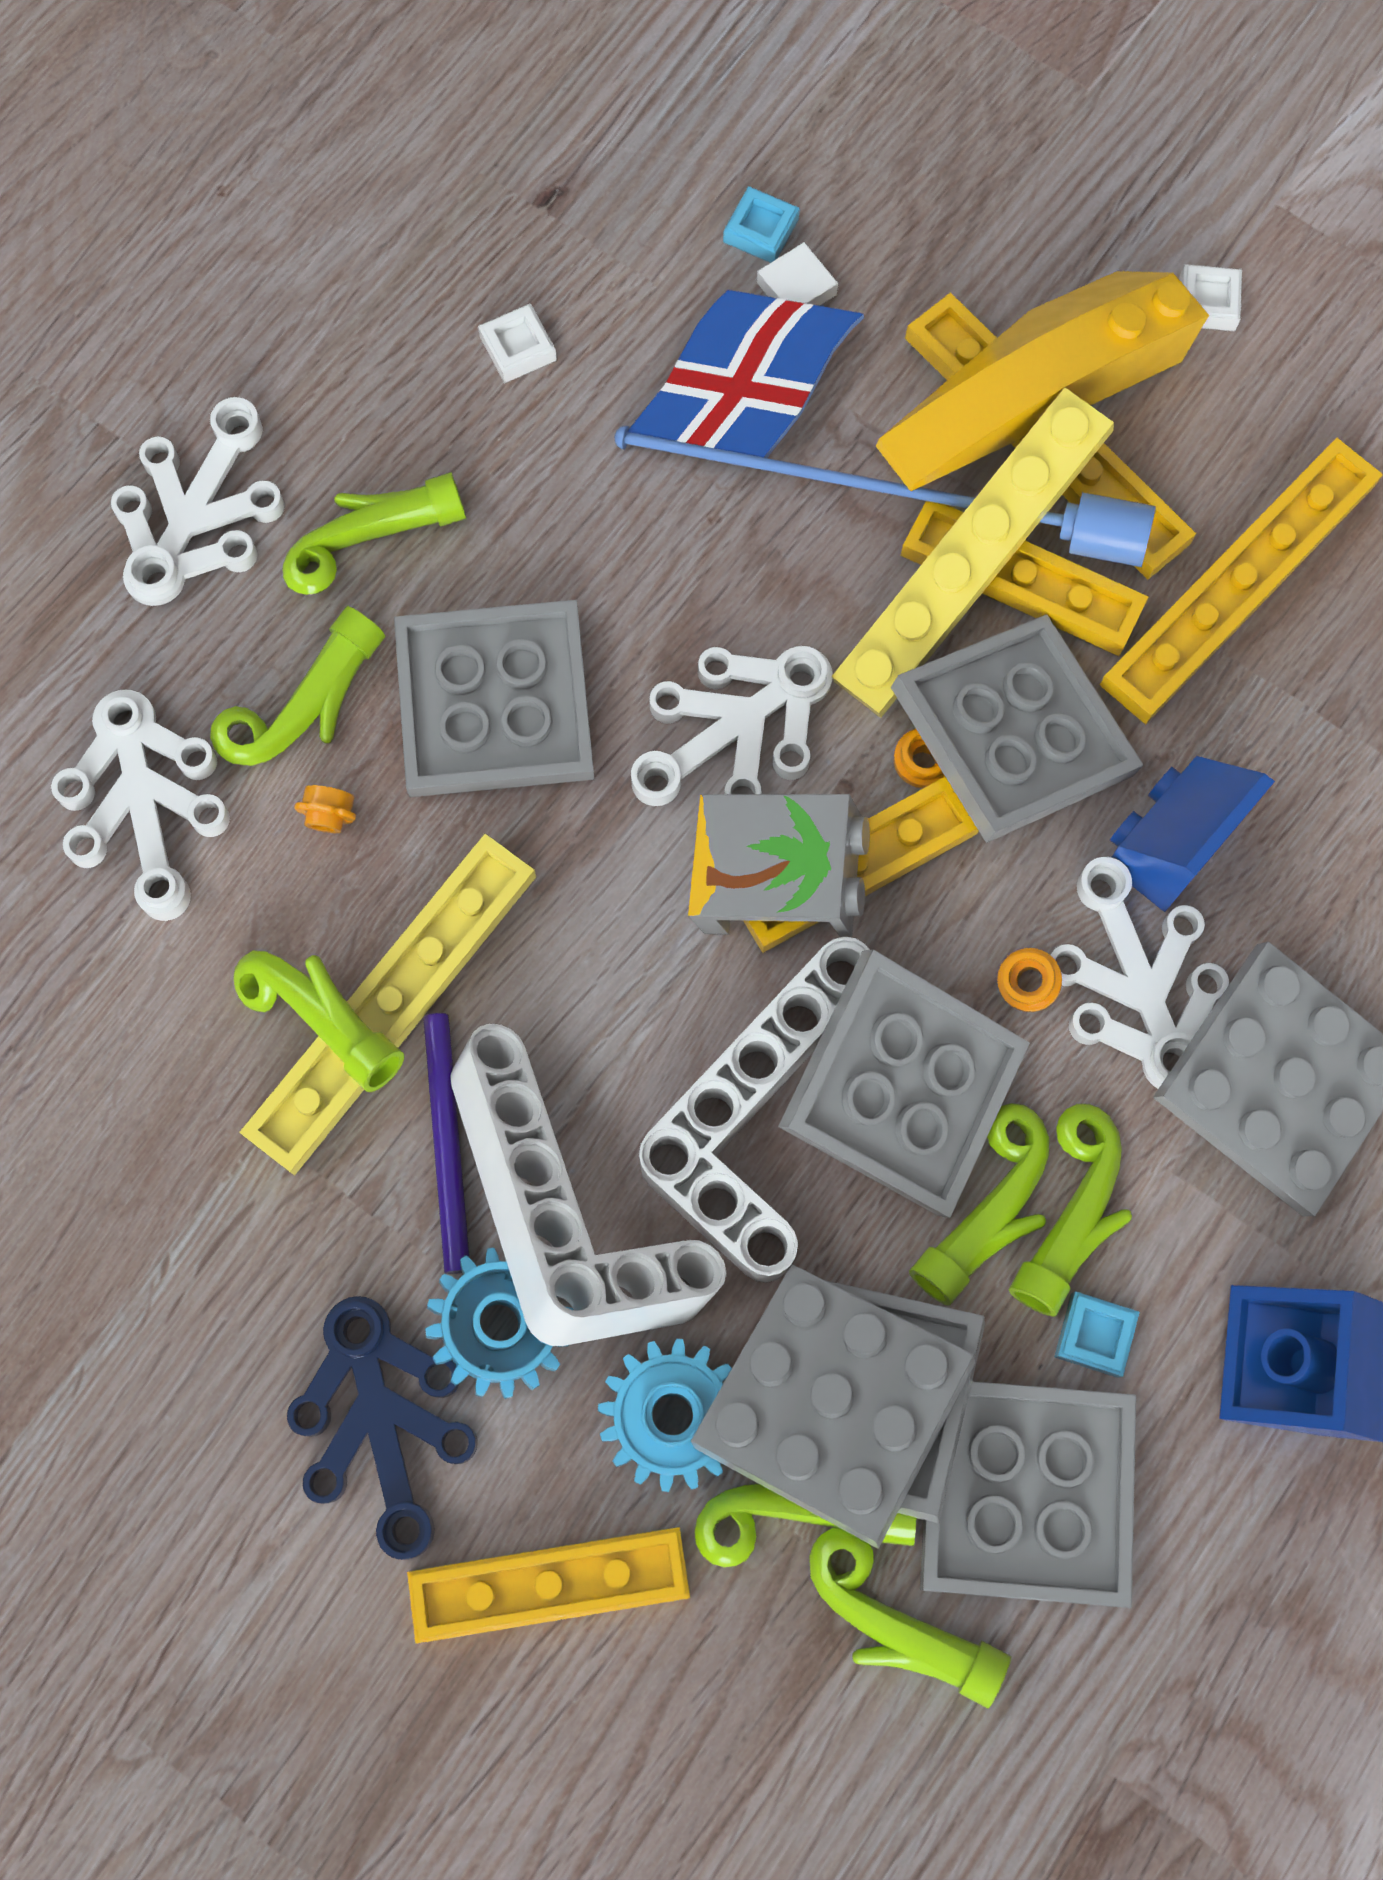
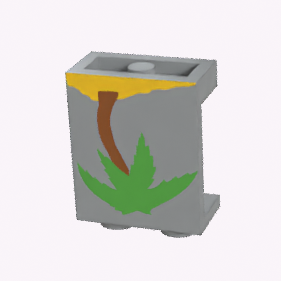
M850 794L700 795L688 917L704 934L729 935L730 920L830 922L840 937H852L854 916H862L865 906L864 881L862 877H857L859 855H867L869 849L870 828L867 816H861Z

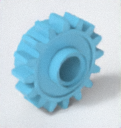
M495 1248L487 1249L485 1264L476 1266L466 1255L460 1259L463 1276L459 1280L443 1274L439 1279L440 1285L448 1293L446 1300L429 1299L427 1309L436 1315L442 1316L441 1323L425 1328L426 1338L434 1340L443 1339L444 1347L439 1349L433 1356L435 1364H443L452 1360L457 1365L451 1378V1383L455 1386L464 1381L468 1375L477 1379L475 1394L478 1397H483L490 1383H499L504 1399L511 1398L514 1391V1380L520 1378L531 1390L537 1388L540 1384L535 1369L539 1365L553 1372L561 1365L556 1356L550 1352L553 1346L541 1342L529 1330L506 1261H499ZM494 1305H503L510 1308L518 1320L517 1333L505 1341H496L486 1336L480 1325V1316L487 1308Z
M683 1339L675 1340L671 1355H662L660 1348L655 1341L648 1343L647 1353L649 1360L640 1364L636 1358L629 1354L623 1357L625 1366L630 1373L625 1380L613 1376H608L606 1379V1384L617 1393L615 1402L598 1404V1412L614 1417V1426L600 1433L601 1440L604 1442L620 1441L623 1448L613 1459V1463L617 1467L628 1463L632 1459L639 1464L634 1482L641 1485L649 1477L650 1473L654 1472L660 1474L661 1490L669 1492L674 1476L683 1475L685 1482L692 1490L698 1488L696 1470L704 1466L715 1476H719L723 1472L720 1462L696 1450L691 1443V1439L721 1389L722 1382L727 1378L732 1368L728 1363L719 1366L714 1371L706 1366L710 1354V1348L703 1346L693 1359L685 1356ZM668 1396H677L684 1399L692 1410L693 1418L691 1425L686 1431L678 1435L662 1433L653 1422V1410L656 1404Z

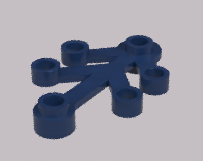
M349 1297L337 1303L328 1313L324 1322L323 1336L329 1352L305 1394L297 1397L290 1404L287 1411L288 1425L296 1434L313 1437L323 1433L331 1421V1409L328 1404L352 1368L358 1396L320 1462L313 1464L305 1472L303 1490L310 1500L320 1504L332 1503L341 1498L347 1487L346 1471L368 1435L386 1505V1511L380 1516L376 1527L378 1544L392 1558L399 1560L411 1559L421 1555L429 1548L434 1538L435 1527L430 1513L423 1506L414 1502L396 1425L435 1447L439 1457L451 1464H462L469 1461L476 1453L478 1439L470 1426L460 1422L448 1423L386 1387L379 1359L417 1377L422 1390L435 1398H445L452 1395L459 1387V1384L455 1386L450 1381L449 1385L442 1390L432 1389L428 1383V1373L431 1368L436 1366L433 1357L392 1335L390 1318L386 1310L379 1303L367 1297ZM356 1319H366L370 1326L368 1338L362 1343H352L347 1336L348 1326ZM450 1360L443 1364L449 1367L452 1376L457 1365ZM313 1402L320 1409V1420L316 1426L305 1429L298 1421V1413L303 1405ZM462 1430L468 1437L469 1445L464 1454L453 1457L445 1450L444 1441L451 1431ZM323 1469L331 1470L336 1476V1487L327 1496H321L314 1488V1478ZM406 1516L414 1518L420 1528L418 1538L411 1544H404L399 1541L395 1531L397 1523Z

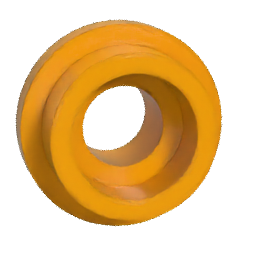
M913 729L904 734L898 741L893 761L895 770L903 781L913 787L923 789L945 777L936 761L929 768L919 767L914 762L913 756L917 753H928L931 756L932 754L918 731Z
M1024 948L1011 953L1002 962L998 971L997 983L1002 997L1010 1006L1023 1012H1037L1049 1007L1057 999L1062 988V973L1056 960L1047 952L1036 948ZM1028 970H1035L1042 975L1041 986L1033 992L1023 991L1018 984L1021 974Z

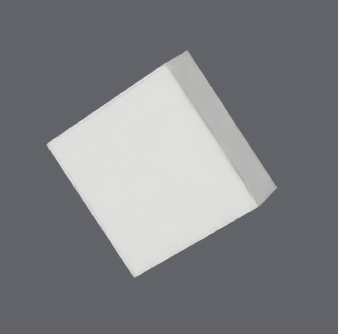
M804 242L757 272V284L768 297L820 306L837 295L838 282Z
M1184 264L1180 274V281L1209 314L1202 328L1235 331L1240 322L1242 270Z
M531 303L478 326L480 338L504 383L557 361L556 349Z

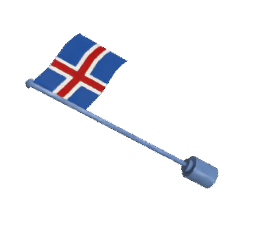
M727 290L718 298L698 322L665 385L630 428L629 426L620 427L614 436L616 445L623 450L629 444L966 509L975 499V497L922 487L910 491L905 484L768 459V456L803 413L833 353L850 331L864 319V313ZM1082 492L1079 504L1068 502L1065 514L1048 511L1040 523L1062 527L1059 539L1071 541L1069 554L1142 567L1156 506Z

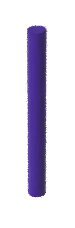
M433 1013L425 1015L423 1022L445 1274L462 1273L460 1259L466 1255L470 1258L457 1105L450 1077L453 1070L450 1024L448 1014Z

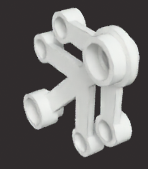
M231 397L222 400L214 407L210 416V423L217 439L186 494H184L177 474L180 460L173 444L164 437H152L141 445L139 450L140 460L147 473L154 479L169 523L157 544L147 522L151 517L152 507L143 490L129 485L119 488L113 494L111 508L119 522L124 525L133 550L124 568L123 581L126 589L136 601L150 606L166 604L179 595L183 589L185 579L223 566L233 572H244L255 564L257 550L247 533L240 530H232L223 534L218 543L183 553L189 541L195 535L249 517H253L255 520L263 523L273 522L284 511L285 505L280 490L274 483L269 481L255 482L245 492L212 502L238 454L252 449L262 436L261 420L256 408L250 401L240 397ZM238 426L248 427L242 433L230 434ZM160 452L168 453V457L163 462H150L155 454ZM271 496L274 498L271 505L267 507L255 506L257 500L261 497ZM128 502H140L139 507L135 511L129 513L122 511ZM244 545L247 547L245 553L239 557L228 556L229 550L234 546ZM158 572L165 573V576L160 581L147 584V580L152 574Z
M808 646L790 648L784 651L776 660L731 655L724 648L712 647L705 650L698 661V677L706 687L721 689L729 685L732 679L767 686L752 697L687 690L677 683L670 681L657 684L652 689L649 699L651 714L659 722L666 724L674 723L680 720L683 715L717 719L718 721L671 755L661 751H650L641 755L634 762L631 770L632 789L636 797L641 802L651 806L668 804L678 795L681 779L737 739L733 776L727 781L724 794H731L735 788L740 786L750 788L754 794H762L761 784L757 777L765 719L785 704L784 739L774 749L773 768L784 779L796 780L801 778L809 768L811 756L810 750L806 745L810 706L821 701L829 692L832 684L831 676L833 673L828 659L818 650ZM719 661L726 665L727 670L721 675H713L705 667L710 662ZM796 672H805L811 676L813 681L806 686H800L793 683L790 677ZM671 695L677 698L679 704L671 710H665L658 706L657 701L662 696ZM793 751L798 753L803 761L797 766L790 767L781 761L780 756L785 752ZM658 775L665 778L668 784L661 791H652L645 786L646 780L651 776Z
M133 690L114 691L106 695L94 710L92 723L97 737L75 768H67L56 774L51 784V790L54 797L66 809L73 811L82 810L93 801L95 796L94 784L117 754L122 774L87 825L76 826L67 832L63 840V850L72 862L79 867L91 868L98 865L105 858L107 852L106 844L130 810L143 874L137 879L135 884V899L138 905L150 917L160 921H168L179 917L185 912L190 903L191 892L189 885L179 872L169 867L156 802L189 820L194 829L206 837H214L223 833L229 825L230 815L218 797L210 794L197 796L149 769L144 746L176 761L183 774L193 780H202L209 777L216 769L217 757L209 743L197 737L184 739L157 724L154 707L141 693ZM128 710L132 711V718L128 723L124 725L113 724L114 719L120 713ZM196 751L206 753V758L202 764L195 767L186 765L187 758L191 753ZM75 781L83 782L82 790L78 795L64 797V791L70 783ZM206 808L219 809V814L215 821L209 824L199 823V815ZM86 838L94 839V847L88 854L76 855V847L81 840ZM161 880L169 882V889L164 896L160 898L150 897L149 891L154 883Z
M1099 857L1089 862L1080 874L1077 881V893L1085 906L1091 910L1098 911L1124 975L1086 958V955L1080 948L1071 944L1058 946L1053 950L1051 956L1055 960L1060 956H1067L1076 963L1077 971L1075 974L1067 975L1062 973V986H1071L1078 983L1138 1011L1148 1034L1110 1019L1108 1011L1097 1003H1085L1079 1006L1070 1017L1069 1031L1072 1037L1079 1043L1092 1045L1100 1041L1141 1060L1146 1078L1154 1087L1159 1089L1170 1073L1163 1064L1164 1054L1174 1053L1179 1057L1182 1055L1212 1011L1215 1002L1220 999L1229 986V977L1226 971L1217 964L1204 963L1199 965L1186 980V991L1190 998L1175 1026L1165 1001L1190 945L1204 931V918L1192 906L1181 905L1175 907L1162 923L1164 940L1152 967H1150L1123 902L1132 888L1130 871L1121 861L1115 858ZM1103 880L1108 883L1112 891L1111 896H1097L1091 888V882ZM1182 917L1187 919L1192 924L1193 933L1191 935L1178 933L1174 928V918ZM1198 976H1211L1216 981L1217 992L1209 994L1202 991L1198 985ZM1083 1014L1095 1016L1100 1023V1031L1094 1034L1084 1031L1080 1026V1016Z

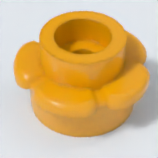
M319 785L305 786L302 802H297L294 806L298 813L304 814V826L321 832L341 833L343 823L351 824L356 819V814L352 812L354 795L336 788Z

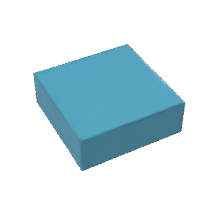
M748 186L724 229L723 242L771 263L778 259L798 223L800 208Z
M1076 1291L1071 1293L1054 1357L1117 1378L1123 1377L1140 1312Z

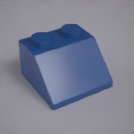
M1196 756L1182 773L1171 767L1148 794L1156 802L1149 812L1142 818L1133 811L1110 838V841L1118 847L1112 858L1121 861L1128 868L1132 877V887L1165 912L1275 781L1262 772Z
M1231 1285L1219 1419L1319 1436L1383 1442V1302L1356 1291Z

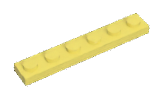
M1064 388L831 676L833 681L882 718L897 699L891 689L897 676L922 666L929 660L1114 430V422L1067 388Z
M484 834L348 999L347 1003L373 1033H383L395 1046L399 1047L536 878L535 870L491 837ZM318 1036L239 1133L295 1176L364 1089L345 1072L344 1062Z

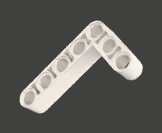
M840 937L824 945L647 1133L640 1146L639 1160L641 1172L648 1185L737 1268L755 1281L770 1282L778 1280L787 1273L797 1255L798 1242L796 1234L785 1219L716 1156L815 1051L846 986L833 981L828 975L826 968L837 961H845L855 966L862 951L869 950L866 944L856 938ZM803 1006L815 1014L818 1024L808 1031H795L784 1021L783 1014L791 1007ZM751 1052H763L772 1059L775 1070L768 1077L761 1079L751 1078L740 1068L739 1062L741 1058ZM719 1098L727 1103L732 1115L723 1125L708 1126L702 1123L696 1116L695 1109L698 1104L704 1099ZM670 1144L681 1148L688 1158L684 1169L671 1175L662 1174L655 1170L650 1159L654 1151L660 1146ZM714 1188L726 1190L735 1199L736 1209L734 1213L726 1219H710L699 1208L698 1201L702 1194ZM765 1232L777 1236L784 1246V1258L771 1266L760 1265L755 1262L749 1255L747 1245L756 1234Z
M487 1024L476 1029L453 1067L450 1075L451 1086L525 1322L531 1333L538 1340L548 1345L565 1346L683 1324L692 1320L725 1282L726 1268L719 1252L711 1245L700 1240H685L595 1255L522 1040L514 1031L499 1024ZM518 1176L529 1181L532 1186L523 1182ZM537 1235L548 1240L552 1247L544 1244ZM681 1278H684L690 1284V1286L684 1283L681 1280ZM620 1287L625 1288L629 1293H631L633 1298L628 1297L625 1293H623ZM556 1296L570 1303L573 1310L564 1307Z

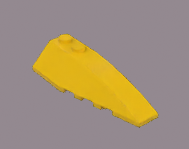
M1113 272L1029 310L878 439L876 447L907 488L913 491L1024 438L1064 388H1067L1091 406L1181 363L1208 319L1209 314L1173 272Z

